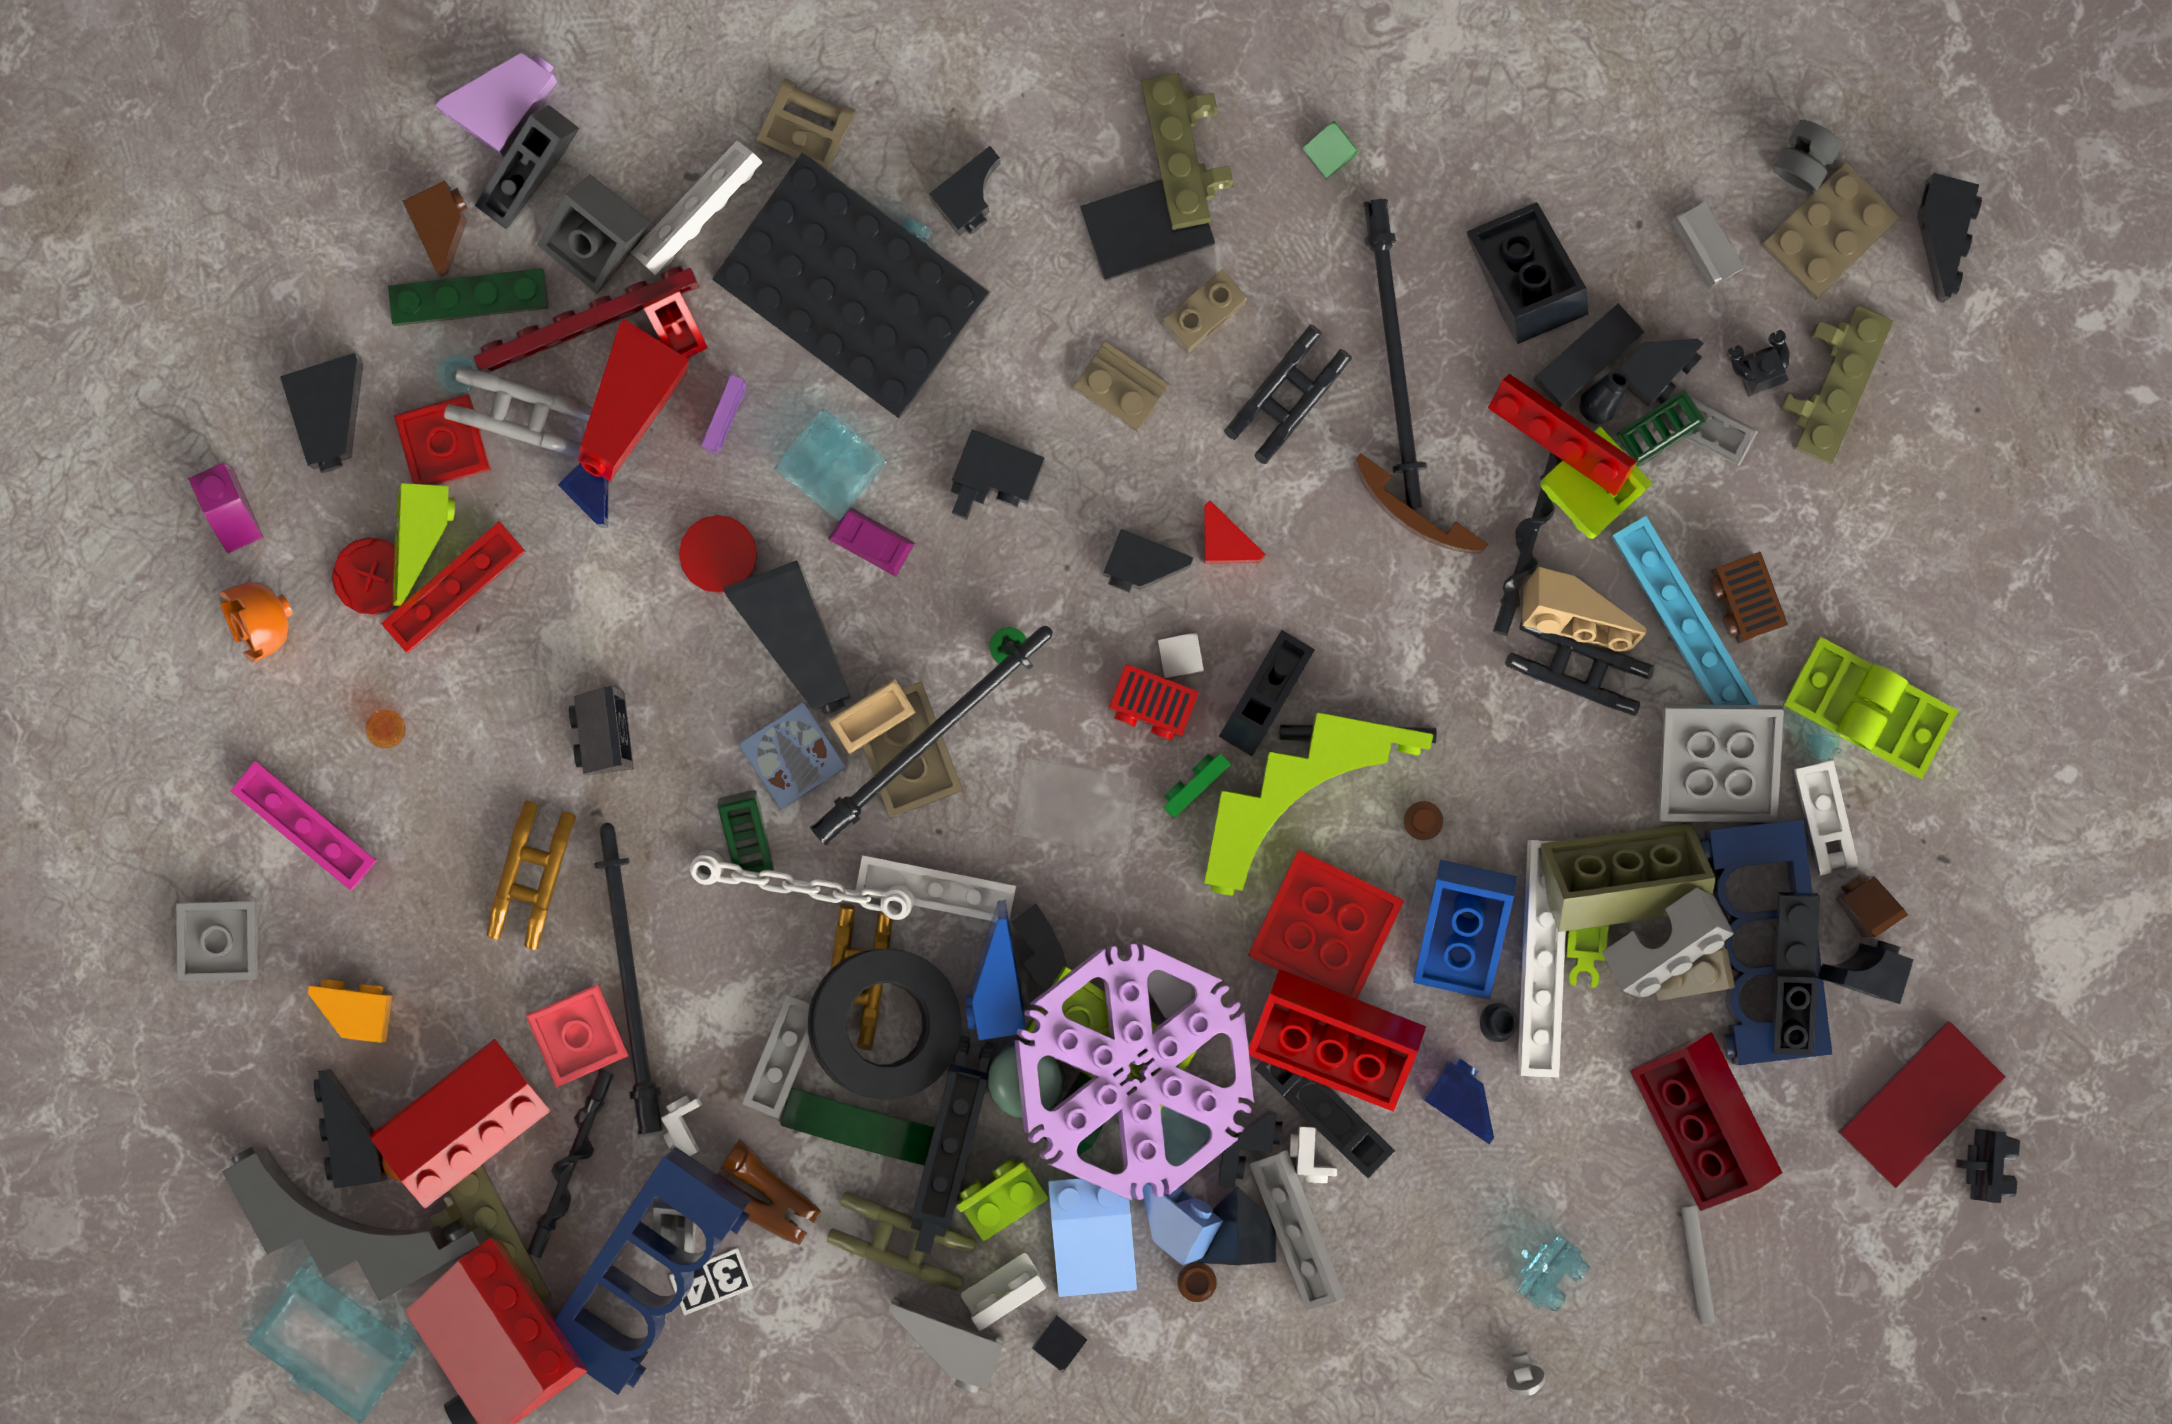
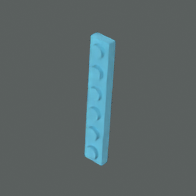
M1644 516L1612 535L1611 538L1711 705H1759L1648 517Z

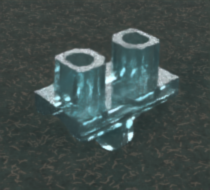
M1558 1235L1550 1247L1543 1243L1535 1255L1526 1248L1522 1251L1521 1255L1529 1260V1262L1520 1273L1526 1279L1517 1292L1538 1308L1544 1306L1550 1310L1558 1311L1566 1300L1567 1295L1556 1287L1565 1274L1576 1282L1581 1280L1589 1270V1265L1580 1256L1581 1250Z

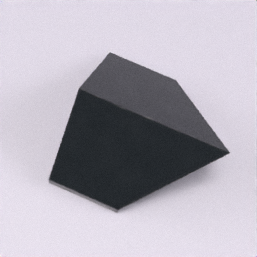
M1237 1186L1213 1208V1213L1221 1218L1223 1222L1204 1257L1197 1260V1262L1237 1266L1276 1262V1231L1270 1217Z

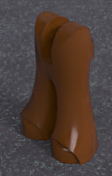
M739 1138L720 1169L747 1183L770 1199L771 1203L767 1204L759 1200L720 1173L716 1175L752 1199L744 1210L750 1214L747 1220L786 1241L800 1245L807 1232L799 1228L791 1219L788 1221L783 1218L785 1213L790 1208L795 1211V1215L802 1218L805 1217L814 1223L821 1210L808 1197L772 1172L756 1153Z

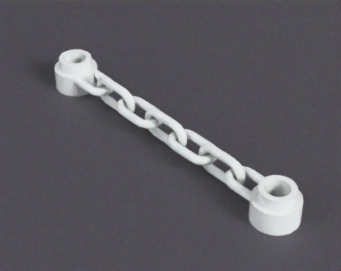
M704 850L698 853L690 866L692 877L700 884L709 885L716 881L738 884L742 881L758 884L760 888L772 892L789 893L796 891L807 893L812 898L832 903H838L842 900L857 902L866 909L881 911L887 917L895 920L908 916L915 902L911 890L903 885H893L886 891L875 889L856 891L845 889L837 882L815 879L811 882L793 879L787 873L763 870L758 873L743 870L737 864L724 862L722 857L712 850ZM705 865L709 867L711 874L706 875L702 873L700 866ZM724 868L735 870L731 873L732 878L721 876ZM768 876L786 879L782 882L783 887L767 885L769 882ZM820 886L836 888L833 891L834 897L817 894L820 891ZM870 895L881 896V905L867 903L871 900ZM896 900L900 902L902 909H894L890 901Z

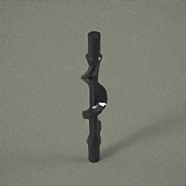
M1550 452L1544 474L1540 476V481L1563 461L1552 452ZM1542 487L1532 518L1521 521L1515 530L1516 545L1520 551V556L1514 574L1504 581V595L1500 600L1501 607L1493 632L1503 636H1508L1515 611L1520 607L1519 590L1525 577L1534 573L1537 568L1538 560L1533 556L1532 551L1540 526L1545 524L1555 511L1553 502Z
M599 1069L591 1092L586 1097L585 1106L574 1117L578 1133L568 1157L554 1163L551 1172L558 1184L546 1213L536 1222L537 1227L527 1250V1253L532 1256L542 1257L551 1232L555 1230L556 1221L568 1212L571 1195L567 1187L577 1161L590 1158L594 1152L588 1135L596 1114L605 1104L604 1099L614 1077V1074Z

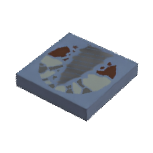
M802 702L738 744L780 810L847 768L805 702Z

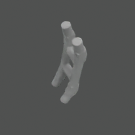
M461 366L456 372L457 382L496 392L490 415L448 404L445 409V419L578 458L581 443L546 431L544 432L543 428L549 409L588 421L592 406L482 371ZM512 397L534 404L528 426L505 420Z

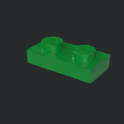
M1221 753L1215 759L1210 754H1207L1192 769L1197 776L1186 786L1180 780L1163 796L1168 801L1163 809L1174 819L1231 765Z

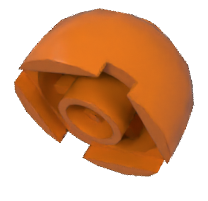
M257 582L243 583L220 592L219 596L227 599L220 603L225 621L236 643L241 640L245 641L249 650L242 653L249 661L256 662L280 649L286 641L289 631L287 617L292 616L291 607L283 594L276 596L271 588Z

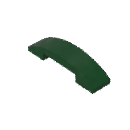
M791 1088L781 1126L920 1165H925L934 1130L933 1126L839 1102L796 1088Z

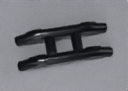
M1312 324L1306 328L1279 364L1224 429L1225 434L1230 439L1236 440L1261 409L1280 423L1254 455L1256 460L1262 464H1267L1352 359L1348 352L1339 349L1315 381L1301 372L1296 366L1322 335V332ZM1286 379L1304 393L1290 412L1272 398L1273 394Z
M1521 620L1519 626L1521 631L1550 644L1557 645V649L1550 667L1513 652L1506 658L1505 665L1507 667L1605 707L1636 716L1640 708V701L1601 688V684L1608 666L1649 680L1652 677L1654 665L1597 644L1578 642L1573 638L1553 633H1543L1537 629L1522 626ZM1572 652L1594 660L1586 682L1564 673Z

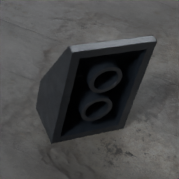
M1538 202L1467 231V237L1498 309L1517 344L1589 314L1587 288Z
M608 686L574 696L575 705L569 706V719L571 728H578L580 744L573 745L576 768L582 767L583 774L585 775L633 770L634 765L625 692L613 686Z

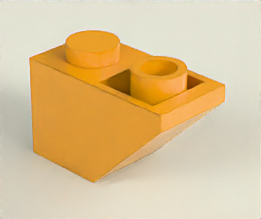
M321 979L320 986H309L308 995L341 1038L378 1043L387 1042L393 995L382 994L383 986L360 984L359 991L344 989V981Z

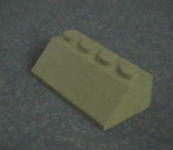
M1692 823L1541 843L1547 901L1559 932L1669 917L1665 909L1695 888L1713 895L1715 876Z

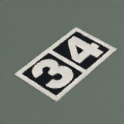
M737 1248L714 1257L701 1269L694 1271V1282L690 1292L680 1303L684 1316L753 1289L739 1249ZM671 1274L669 1278L676 1293L677 1282L674 1275Z

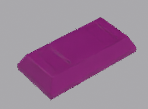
M846 506L828 540L895 577L898 575L915 544L849 506Z

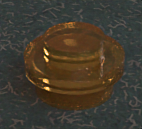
M379 710L372 714L367 721L366 735L369 741L376 747L383 749L393 748L405 736L406 727L404 720L394 711Z

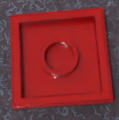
M469 394L394 415L413 484L440 485L491 470L480 429L445 419L444 416L448 404L474 410Z

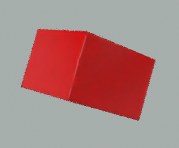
M678 287L642 304L662 343L686 358L708 348Z
M1211 500L1205 504L1203 509L1204 564L1260 563L1265 558L1266 554Z

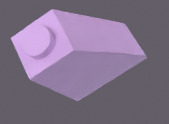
M521 52L443 97L436 104V108L444 116L504 157L529 116L540 108L558 83L554 75L551 74L554 67L536 54L530 59Z

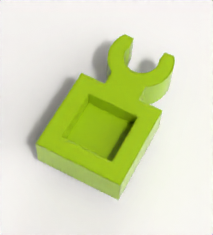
M1609 925L1567 931L1565 957L1576 958V965L1571 968L1568 974L1569 985L1576 986L1577 975L1581 971H1586L1591 977L1590 987L1596 988L1598 986L1599 973L1594 967V960L1606 961L1602 952L1607 949Z

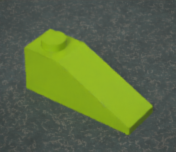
M401 483L397 489L393 606H401L444 532L447 521H453L455 499L448 497L449 486Z

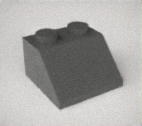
M589 174L564 195L537 246L595 293H599L630 256V252L638 245L650 222Z

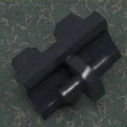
M1975 1129L1974 1145H1968L1967 1160L1956 1159L1955 1167L1966 1169L1965 1184H1971L1970 1199L2001 1203L2002 1198L2016 1196L2017 1180L2013 1175L2003 1174L2004 1159L2016 1160L2019 1156L2020 1141L2018 1139L2006 1136V1132Z

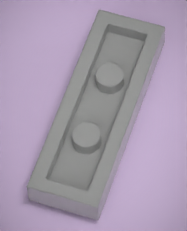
M788 994L786 995L742 1102L743 1105L779 1119L810 1044L808 1035L810 1003Z

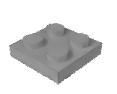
M258 901L176 903L177 982L259 980Z

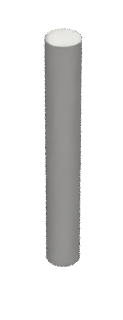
M1697 1205L1683 1206L1681 1210L1700 1324H1710L1716 1321Z

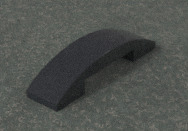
M1264 1061L1255 1068L1270 1085L1368 1179L1395 1152L1330 1087Z

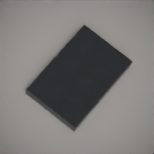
M1162 179L1080 206L1104 281L1215 245L1209 223L1172 230Z

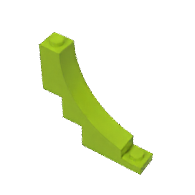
M1316 712L1307 758L1268 751L1260 796L1221 789L1204 883L1212 885L1211 892L1234 896L1235 889L1243 891L1248 870L1262 840L1276 820L1296 800L1326 780L1345 772L1366 766L1387 764L1391 743L1398 744V752L1420 756L1421 748L1431 749L1433 734Z

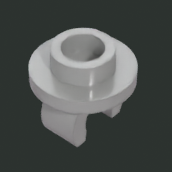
M1527 1352L1512 1355L1514 1367L1506 1379L1509 1391L1521 1396L1535 1394L1546 1382L1543 1369L1531 1365Z

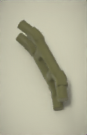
M848 1191L842 1195L841 1206L871 1219L878 1220L879 1223L871 1243L834 1228L827 1235V1243L857 1256L918 1277L924 1281L956 1291L959 1290L962 1284V1276L923 1263L926 1254L915 1251L919 1230L910 1228L912 1223L910 1215ZM894 1227L916 1235L908 1257L886 1249ZM947 1229L945 1237L935 1235L934 1242L969 1254L974 1251L976 1246L974 1238Z

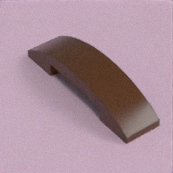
M1361 453L1356 458L1354 466L1371 497L1403 528L1427 542L1453 551L1480 554L1488 545L1486 542L1458 522L1452 525L1447 534L1383 489L1392 477L1391 474Z

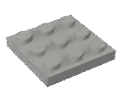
M1664 704L1659 820L1675 822L1778 823L1784 717L1782 705Z

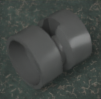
M1800 120L1789 138V142L1792 145L1791 148H1784L1772 169L1779 177L1793 186L1807 192L1816 193L1827 175L1825 165L1834 163L1844 144L1838 136L1826 128L1807 120Z

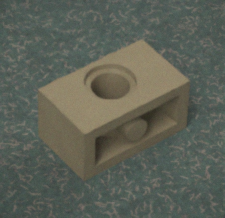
M1221 269L1163 319L1162 326L1188 355L1247 304L1248 297L1228 274Z

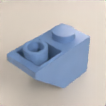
M1146 1183L1142 1192L1153 1242L1181 1265L1202 1259L1223 1220L1213 1213V1209L1209 1204L1195 1199L1185 1191L1183 1185L1179 1186L1169 1195L1163 1193V1197L1153 1196L1152 1185Z

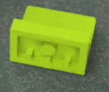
M1013 1157L993 1169L992 1173L995 1176L984 1185L978 1179L959 1193L961 1200L958 1201L956 1207L960 1213L964 1211L983 1242L1049 1199L1024 1158L1017 1163Z

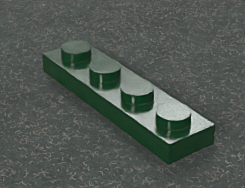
M543 268L388 286L391 320L394 326L549 309L545 271Z

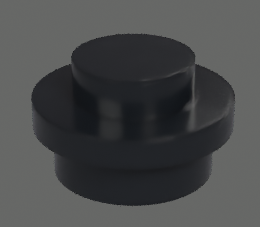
M1493 1003L1484 1008L1480 1016V1029L1486 1039L1491 1042H1504L1516 1032L1518 1020L1511 1008L1502 1003Z

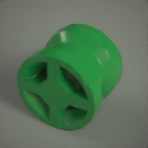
M1012 627L1002 628L995 632L989 645L990 653L995 662L999 664L1011 654L1007 646L1011 640L1018 647L1027 638L1020 630Z

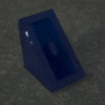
M579 463L558 486L600 528H608L609 480L602 476L595 477L589 474Z

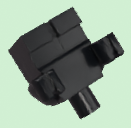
M1778 330L1776 334L1775 332L1771 333L1768 341L1773 346L1757 351L1755 353L1756 356H1753L1752 353L1743 357L1744 350L1739 345L1734 350L1733 348L1728 349L1726 356L1731 361L1735 374L1741 377L1748 397L1788 381L1785 369L1789 365L1790 352L1785 342L1786 334L1784 331Z

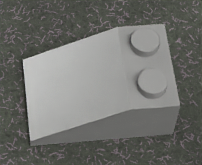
M894 1297L888 1312L949 1377L956 1379L955 1386L973 1393H977L979 1388L987 1390L1005 1338L985 1330L979 1331L977 1327Z

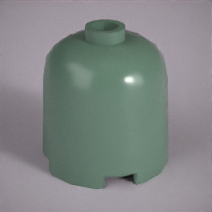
M1020 1041L1024 1045H1030L1031 1041ZM1015 1043L1006 1045L993 1058L988 1068L987 1086L992 1100L1001 1111L1015 1118H1023ZM1047 1055L1039 1060L1037 1070L1041 1104L1044 1109L1049 1111L1057 1104L1063 1092L1065 1074L1061 1061Z

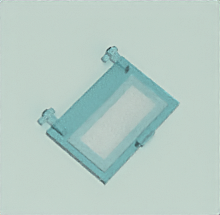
M309 1255L305 1261L311 1264L310 1267L301 1266L247 1343L293 1376L289 1383L308 1396L314 1390L359 1424H362L416 1349V1346L410 1340L413 1338L419 1342L421 1336L405 1322L399 1328L405 1333L403 1336L399 1335L316 1275L319 1269L312 1256Z

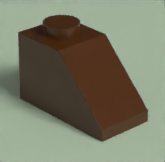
M443 181L403 200L404 206L435 271L440 276L449 273L467 223L462 211L468 209L458 187L451 190L450 186Z
M1861 874L1855 876L1841 886L1844 893L1836 897V900L1861 937H1877L1908 916L1905 909L1875 876H1868L1863 879Z

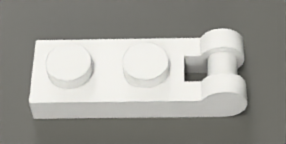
M1834 760L1794 769L1793 772L1818 876L1831 874V869L1844 867L1845 870L1857 868V856ZM1838 840L1840 851L1828 854L1825 843Z

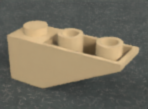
M1538 567L1523 586L1522 626L1534 628L1543 633H1553L1573 638L1578 642H1588L1608 647L1614 651L1628 653L1646 634V628L1576 576Z

